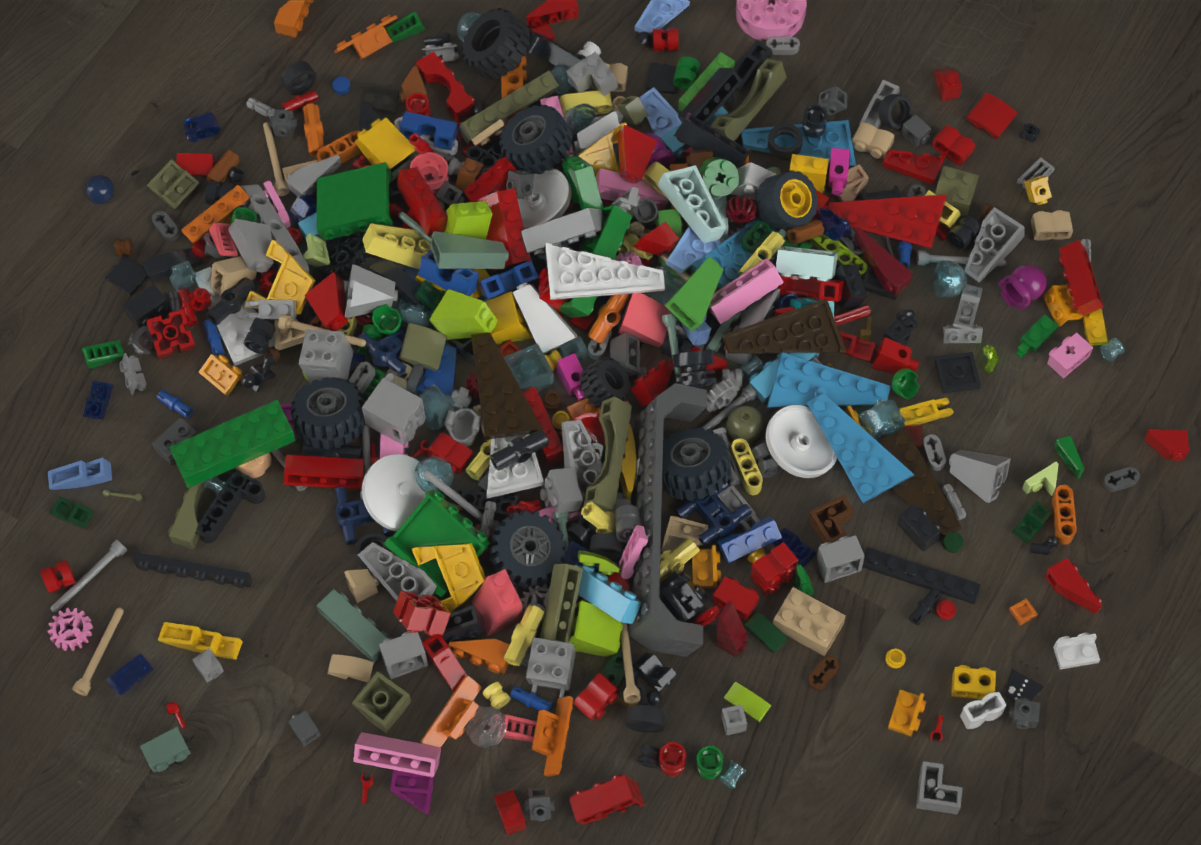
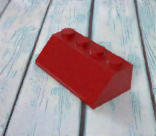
M515 188L497 191L478 199L477 202L487 201L492 212L486 240L503 242L505 249L509 253L504 269H492V271L511 269L530 261V253H527L521 233L524 230Z

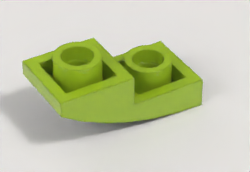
M579 550L578 559L579 562H583V565L594 566L597 563L598 570L602 571V574L613 575L614 572H619L618 565L612 560L593 552Z
M734 682L724 697L727 702L734 706L742 704L744 713L758 722L762 720L771 707L768 702L737 682Z

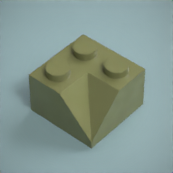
M943 166L935 194H947L946 202L959 210L962 216L968 214L979 175Z
M376 672L352 704L372 724L387 733L409 706L411 699L406 691L379 672Z

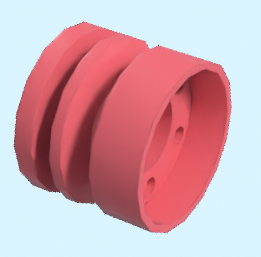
M427 152L416 156L411 161L410 168L417 167L434 196H436L444 181L448 182V164L446 160L437 153Z

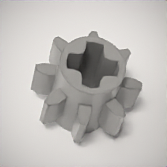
M463 387L459 391L454 389L449 399V402L452 403V409L457 411L461 408H468L472 399L468 395L469 390Z

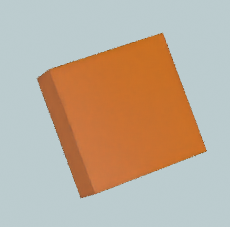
M1027 598L1009 608V611L1020 626L1038 615Z

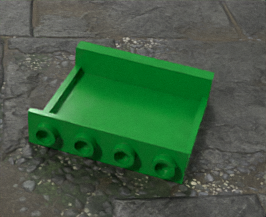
M386 162L317 178V232L323 241L366 232L371 223L385 226L393 225V221L389 216V180L393 179V174Z
M433 489L425 493L426 497L394 536L386 540L384 545L397 557L423 570L437 586L434 592L441 598L449 593V589L437 560L433 559L418 565L412 549L426 546L472 544L479 558L490 545V542L482 531H478L473 527L471 520L463 517L458 513L459 510L456 506L449 504L444 499V495L441 492Z

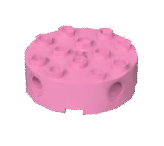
M736 0L737 22L745 33L757 40H768L770 37H792L803 25L807 2L806 0Z

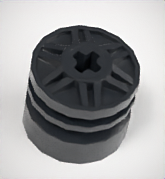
M713 350L673 354L674 367L683 368V372L675 374V378L684 377V381L676 382L677 384L702 388L716 383V378H707V375L715 374V370L706 369V365L714 363Z

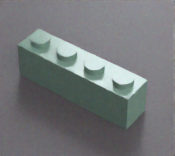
M333 589L317 604L319 613L375 664L382 657L379 644L390 637L383 630L380 632L372 619L369 617L366 619L361 615L362 611L359 607L348 603L349 599L342 592L338 593Z

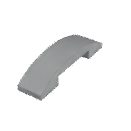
M969 284L964 285L953 324L954 327L972 331L983 288Z

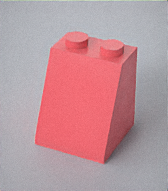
M632 293L627 302L617 334L622 335L627 332L639 338L640 342L660 348L668 336V329L665 327V323L662 322V316L673 313L664 304L642 293Z
M506 570L488 576L471 601L472 605H475L482 615L487 636L521 622L523 618L522 603Z

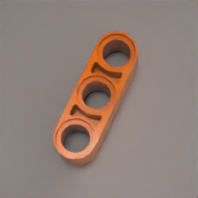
M353 131L319 149L317 152L318 162L338 155L341 159V164L360 155L362 151L354 141L358 139L357 134L361 131Z
M1060 485L1056 488L1052 497L1055 536L1059 543L1069 544L1077 530L1073 491L1069 486ZM1059 495H1064L1066 499L1061 498ZM1064 512L1068 517H1064L1060 513ZM1066 530L1070 535H1066L1062 531Z

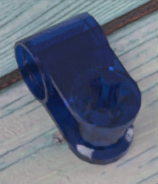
M212 112L187 119L183 124L186 138L191 142L215 136L220 132V126Z
M823 208L819 210L816 220L819 219L823 223L824 235L833 241H837L841 236L850 234L851 226L847 220L836 215L830 209Z

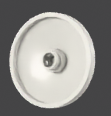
M553 168L549 171H544L542 174L535 173L532 196H524V199H517L524 230L560 218L567 210L571 200V186L559 170Z
M801 405L787 406L780 409L770 419L766 428L767 447L773 459L785 471L802 478H815L825 474L835 464L837 456L809 407Z
M400 454L385 456L375 462L366 472L362 483L363 502L371 517L383 527L398 531L426 497L425 493L433 489L437 490V487L422 475L427 468L418 460Z

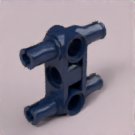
M400 327L396 333L380 341H375L366 332L359 336V338L366 341L364 347L369 350L372 362L380 367L388 366L399 376L406 371L407 366L398 359H400L407 327Z
M727 483L723 484V488L720 491H715L714 495L710 497L705 496L704 499L700 500L695 498L693 501H686L675 509L678 518L682 519L693 511H697L711 526L708 530L698 535V539L703 546L717 537H727L733 534L739 522L752 514L750 507L746 503L734 512H729L718 500L716 495L728 488Z
M339 487L335 489L338 524L343 529L345 543L352 545L357 542L354 527L376 521L367 511L363 499L349 502L346 487ZM343 514H350L349 517L342 518ZM382 526L385 536L395 534V531Z

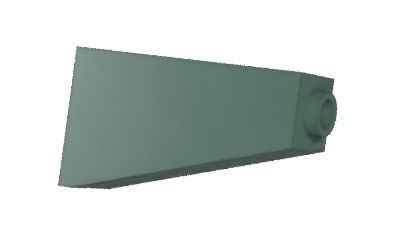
M433 231L430 248L438 269H504L505 262L508 261L509 253L505 249L503 242Z

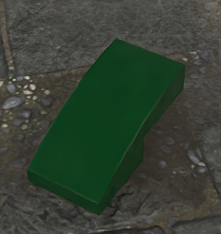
M425 280L413 296L435 311L446 292L444 290L439 292Z
M59 496L50 511V515L83 529L86 528L95 511L79 503L74 504Z
M1036 501L1027 511L1024 518L1016 525L1012 533L1028 544L1053 512Z
M758 611L743 624L755 639H760L772 654L788 640L771 621Z

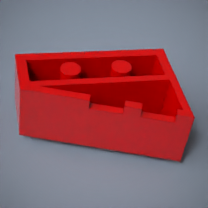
M504 156L463 192L471 202H477L478 199L487 195L507 190L508 171L517 169Z
M623 774L612 777V780L609 782H599L587 791H577L574 794L575 796L569 798L575 819L582 825L608 817L607 814L617 810L620 813L625 812L627 806L637 803L639 807L645 805L638 783Z

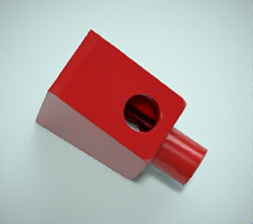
M885 337L875 352L871 369L896 374L900 369L904 368L916 371L919 360L910 358L911 348Z

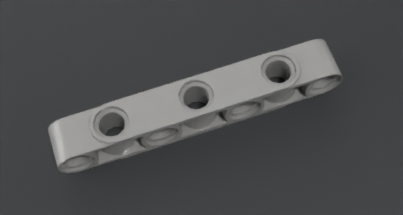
M258 184L240 186L249 195V200L242 204L243 207L249 208L256 213V223L270 225L272 240L278 241L309 273V266L300 249ZM276 261L277 264L281 267L282 263Z

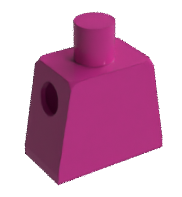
M831 148L828 187H832V194L834 195L843 194V188L847 186L850 149Z
M574 353L558 360L556 373L568 395L572 396L575 394L578 401L587 397L584 396V391L581 389L582 384L580 383V375L583 369Z

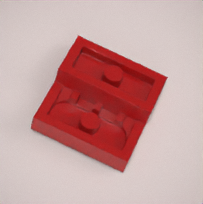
M985 93L966 119L978 130L983 128L994 139H997L1016 116L1017 112L999 98Z

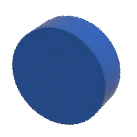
M337 77L332 83L333 91L338 95H344L350 91V81L346 77Z

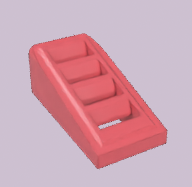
M214 222L209 231L220 256L237 257V247L228 229L231 224Z
M505 714L501 718L498 737L533 742L534 737L531 736L532 727H536L537 721ZM508 723H511L510 731H507ZM516 724H519L518 733H515ZM525 725L528 726L526 735L523 734Z

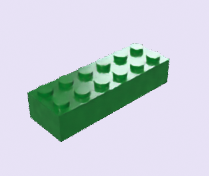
M613 205L601 209L602 230L596 232V236L584 237L578 252L583 251L616 260L617 250L623 244V237L630 228L632 216ZM598 296L568 298L557 310L570 318L589 316L594 310V302Z
M275 400L169 448L187 488H190L296 440L278 400Z

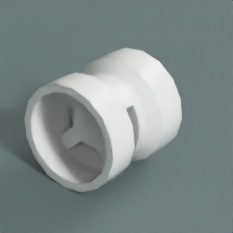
M589 41L584 45V49L579 51L577 56L585 59L595 51L600 55L601 51L596 44Z

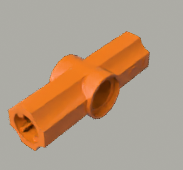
M310 103L303 107L304 130L306 140H308L310 156L317 157L318 150L324 147V131L322 121H320L318 105Z
M631 294L610 296L607 303L599 308V317L588 334L590 338L603 344L612 327L619 323L620 313Z

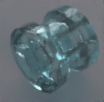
M1111 338L1108 344H1103L1100 347L1102 355L1111 362L1116 359L1117 355H1122L1125 352L1124 346L1116 338Z

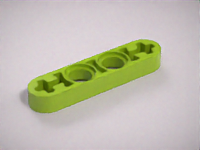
M824 230L821 238L818 236L809 239L819 250L838 252L837 265L839 266L853 265L854 261V265H857L858 269L862 268V271L859 270L861 279L865 277L867 264L829 232ZM828 244H834L836 246V249L829 250L826 248V246ZM847 255L850 260L844 262L840 259V256Z

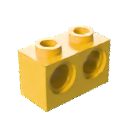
M966 665L955 667L952 674L951 696L982 700L986 695L995 692L996 671L986 667L973 669ZM959 678L967 679L968 683H961ZM979 680H985L989 685L983 686Z

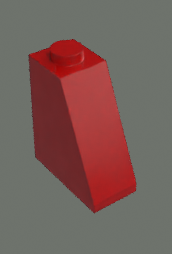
M624 125L618 131L620 176L625 178V181L628 183L637 184L643 178L657 140L627 125Z
M333 272L304 296L323 325L330 331H337L348 322V319L345 317L346 298L344 282Z

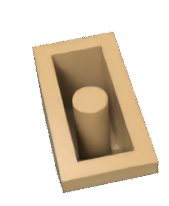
M368 569L347 570L344 572L348 587L356 603L378 593L377 585H379V582L374 574H370Z

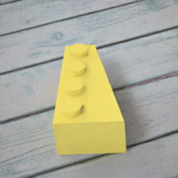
M371 223L363 237L366 253L420 270L421 257L431 251V243L415 230Z

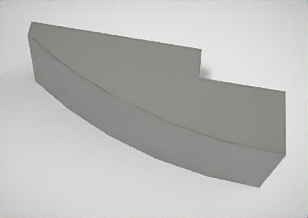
M882 80L860 124L868 123L878 129L882 124L879 119V106L887 95H898L900 91L899 86Z

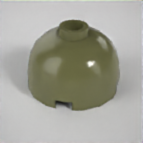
M739 406L729 414L726 422V431L733 441L741 438L751 445L762 437L764 420L761 413L754 407Z

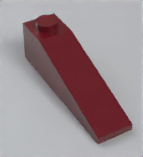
M856 228L854 239L880 283L887 292L892 293L894 296L898 295L911 283L913 273L862 229Z
M729 601L718 617L715 646L737 657L739 652L743 653L748 645L746 642L747 633L733 602Z

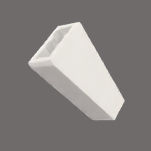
M524 283L516 287L517 290L513 294L541 354H546L578 338L577 334L551 305L539 299V291L534 285Z

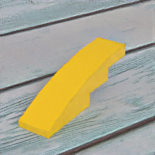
M631 424L628 426L622 471L619 478L625 499L631 498L636 475V449Z
M164 622L158 637V641L199 653L210 649L217 657L234 660L237 659L243 642L240 638L222 636L218 632L201 630L196 626Z

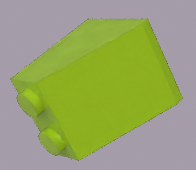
M487 201L458 203L449 206L445 212L448 219L444 233L486 240L492 218V212Z
M450 289L447 290L429 319L439 333L447 336L446 340L471 338L473 334L491 333L498 322V319L484 301Z
M580 601L576 603L569 643L574 644L576 652L604 657L611 656L617 653L620 648L619 639L623 623L595 605Z

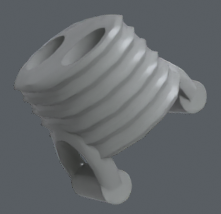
M461 408L455 412L449 410L444 425L449 431L451 438L469 447L473 444L477 432H479L482 417L469 408Z

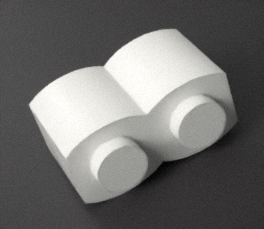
M1000 692L990 693L982 700L968 703L963 708L960 717L967 729H974L982 725L984 721H992L999 718L1006 707V703Z

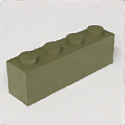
M554 564L539 639L569 643L583 568L569 564Z

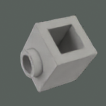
M207 649L193 659L197 670L207 683L224 672L220 662L210 649Z

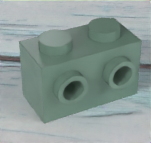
M178 727L140 746L153 773L164 771L170 764L183 761L187 758V755L191 754Z

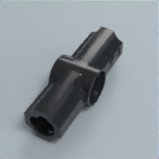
M246 277L233 289L225 290L221 294V300L206 313L207 319L217 326L228 315L239 312L242 308L241 303L247 299L250 291L257 289L256 285Z
M540 429L523 439L521 437L514 438L508 443L507 447L490 455V459L494 468L500 471L515 462L523 463L527 461L534 452L548 446L549 441L545 432Z
M304 443L302 456L362 459L363 448L362 446L343 444L340 448L336 449L335 447L330 449L320 447L318 449L314 448L313 445L309 446Z

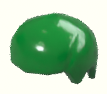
M387 304L378 306L372 314L373 325L382 334H394L401 327L402 318L398 310L389 307Z
M900 369L892 378L893 391L904 399H911L916 395L920 387L916 382L918 375L912 369Z

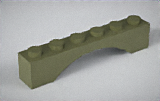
M766 59L757 70L753 86L743 103L733 112L719 115L710 126L735 141L786 80L787 77L782 61Z
M547 71L461 123L458 131L466 143L469 144L472 142V138L498 120L507 119L523 108L552 94L559 84L551 72Z
M616 397L602 401L599 420L605 437V460L598 478L586 489L584 507L587 503L593 502L602 510L609 512L614 511L616 506V496L619 488V478L622 471V461L632 405Z
M211 479L190 487L189 490L185 491L183 496L184 502L177 509L176 520L174 524H171L168 531L173 544L195 549L200 537L197 529L199 524L197 515L198 504L206 485Z

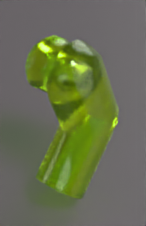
M989 345L982 348V353L988 358L984 370L987 373H992L999 358L996 349Z

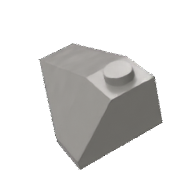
M994 207L982 222L964 273L980 283L1023 239L1024 226Z
M582 421L562 422L565 468L572 467L584 501L586 489L598 478L603 464L600 461L599 453H596L591 443L592 440Z
M373 542L358 554L396 601L401 590L413 592L420 596L422 594L432 596L437 587L423 570L409 564V562L404 559L402 560Z

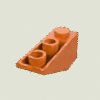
M289 0L279 9L274 21L276 33L296 37L298 31L302 30L303 19L307 17L308 7L314 0Z
M497 639L449 643V648L455 657L467 658L472 664L477 666L484 665L493 673L498 674L500 672L505 674L509 663L504 660V656L510 645Z

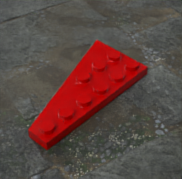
M947 194L830 202L824 220L853 229L859 227L864 232L932 249Z

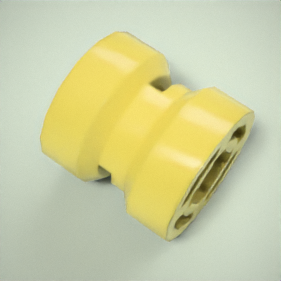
M499 682L489 685L483 691L484 697L491 701V706L494 710L504 707L511 699L507 693L502 691L503 687Z

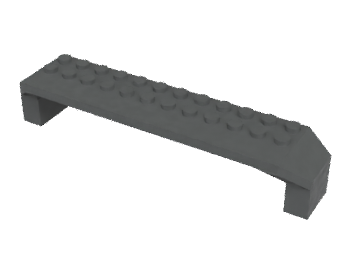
M675 383L649 403L634 419L636 461L639 458L640 460L636 487L632 491L631 505L636 506L640 510V525L644 526L648 541L641 551L639 561H636L633 567L634 574L629 578V591L636 594V599L641 601L642 604L633 624L628 623L629 637L652 651L687 657L703 645V625L677 621L659 599L663 420L667 417L692 422L707 407V390Z

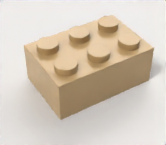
M793 587L776 614L773 624L784 635L826 656L844 625L846 615Z

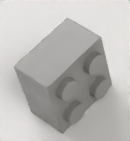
M856 535L852 537L844 536L839 541L833 543L826 542L818 548L816 565L824 583L860 572L865 555Z
M408 631L403 633L401 637L395 639L388 638L379 644L390 679L428 666L426 653L418 631L417 633Z

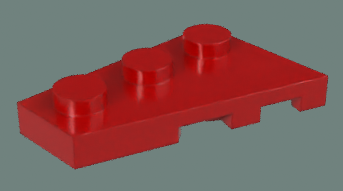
M889 150L882 167L934 185L946 155L933 157L928 153L914 155L909 151Z

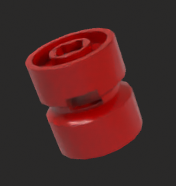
M653 28V52H663L664 49L678 51V28H668L667 31H664L663 28Z
M414 93L408 96L406 99L407 112L431 117L429 100L426 95Z
M67 560L56 563L54 568L48 566L40 570L49 594L60 590L62 585L67 587L76 583ZM61 572L63 579L59 580L56 573Z
M667 743L660 750V769L667 776L681 774L685 769L686 751L679 743Z

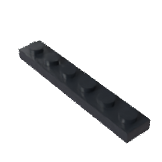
M869 547L866 548L862 568L929 590L935 588L941 594L975 604L981 584Z
M136 552L133 557L136 567L143 571L151 569L161 574L173 573L182 578L190 576L199 581L212 580L220 585L225 583L233 584L237 588L251 587L252 584L251 575L247 572Z

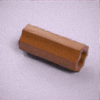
M227 150L207 175V181H217L222 185L228 177L231 167H236L240 162L239 156Z
M818 219L808 222L804 226L788 229V241L793 245L823 235L825 230L823 223Z

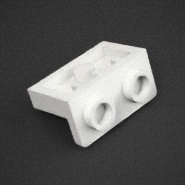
M1082 633L1073 638L1069 636L1059 638L1053 647L1059 669L1099 663L1100 658L1095 644L1096 634Z

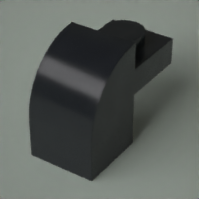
M645 653L632 665L639 672V676L651 688L657 691L668 686L676 675L672 668L663 666L658 658L651 653Z

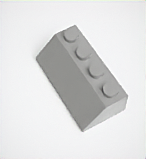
M587 208L522 230L521 233L527 253H534V255L545 253V243L562 247V243L568 242V244L578 242L579 238L583 236L585 238L596 236V232L602 230V210Z
M776 288L764 295L760 300L750 304L748 310H744L740 317L742 321L739 325L736 324L733 331L772 318L776 311L780 289ZM724 346V350H726L725 358L746 367L752 354H728L726 346Z

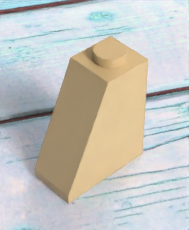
M242 256L215 262L212 264L210 289L221 297L225 290L233 289L246 277L251 281L256 279L257 271L249 270Z

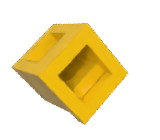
M1038 176L1024 181L1029 202L1042 205L1048 202V198L1052 197L1047 181L1048 176Z

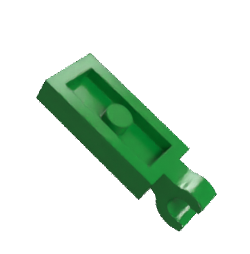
M1044 314L1021 337L1020 342L1022 344L1018 347L1019 350L1016 354L1022 358L1029 350L1035 353L1058 329L1059 325Z

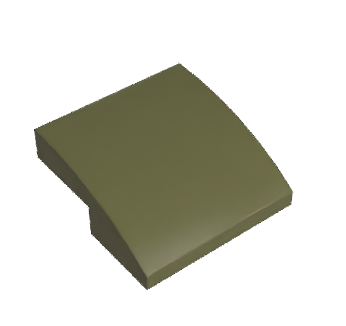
M171 159L147 184V187L165 203L176 209L199 182Z
M409 323L399 358L413 365L420 364L432 371H437L447 336L435 330Z

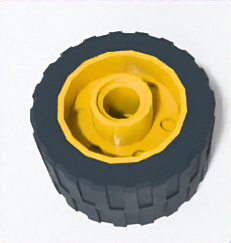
M795 171L784 172L766 178L759 185L756 193L755 202L760 218L771 229L777 231L806 225L815 216L818 208L817 191L812 181L801 172Z

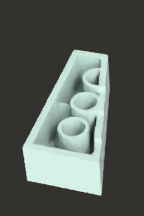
M696 165L663 173L657 186L703 243L720 239L726 226Z

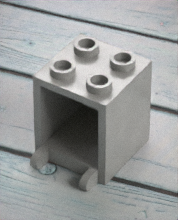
M306 329L299 366L310 383L327 377L328 379H333L334 377L339 378L341 381L343 379L348 381L354 351L343 332Z
M389 373L385 378H382L363 405V416L367 426L405 446L408 441L413 439L417 427L421 426L426 419L423 400L392 383L394 376Z
M533 638L526 675L529 685H533L532 692L536 693L537 686L558 689L560 690L559 699L564 697L565 691L570 689L576 655L574 644Z

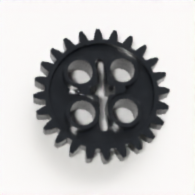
M366 232L334 238L332 242L328 241L327 251L330 263L326 266H320L323 272L328 276L334 272L340 278H342L343 274L347 277L352 269V265L361 267V263H366L365 258H370V255L365 251L363 237Z

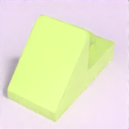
M309 233L306 237L308 250L303 255L304 259L314 267L329 265L330 260L325 241Z
M1054 462L1025 480L1022 488L1026 494L1032 491L1035 493L1044 487L1053 496L1059 464Z

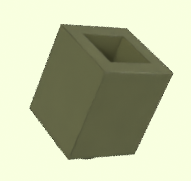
M629 96L617 105L618 110L623 114L626 124L638 125L648 115L638 96Z

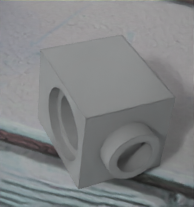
M742 704L722 709L721 718L726 736L746 731L747 721Z

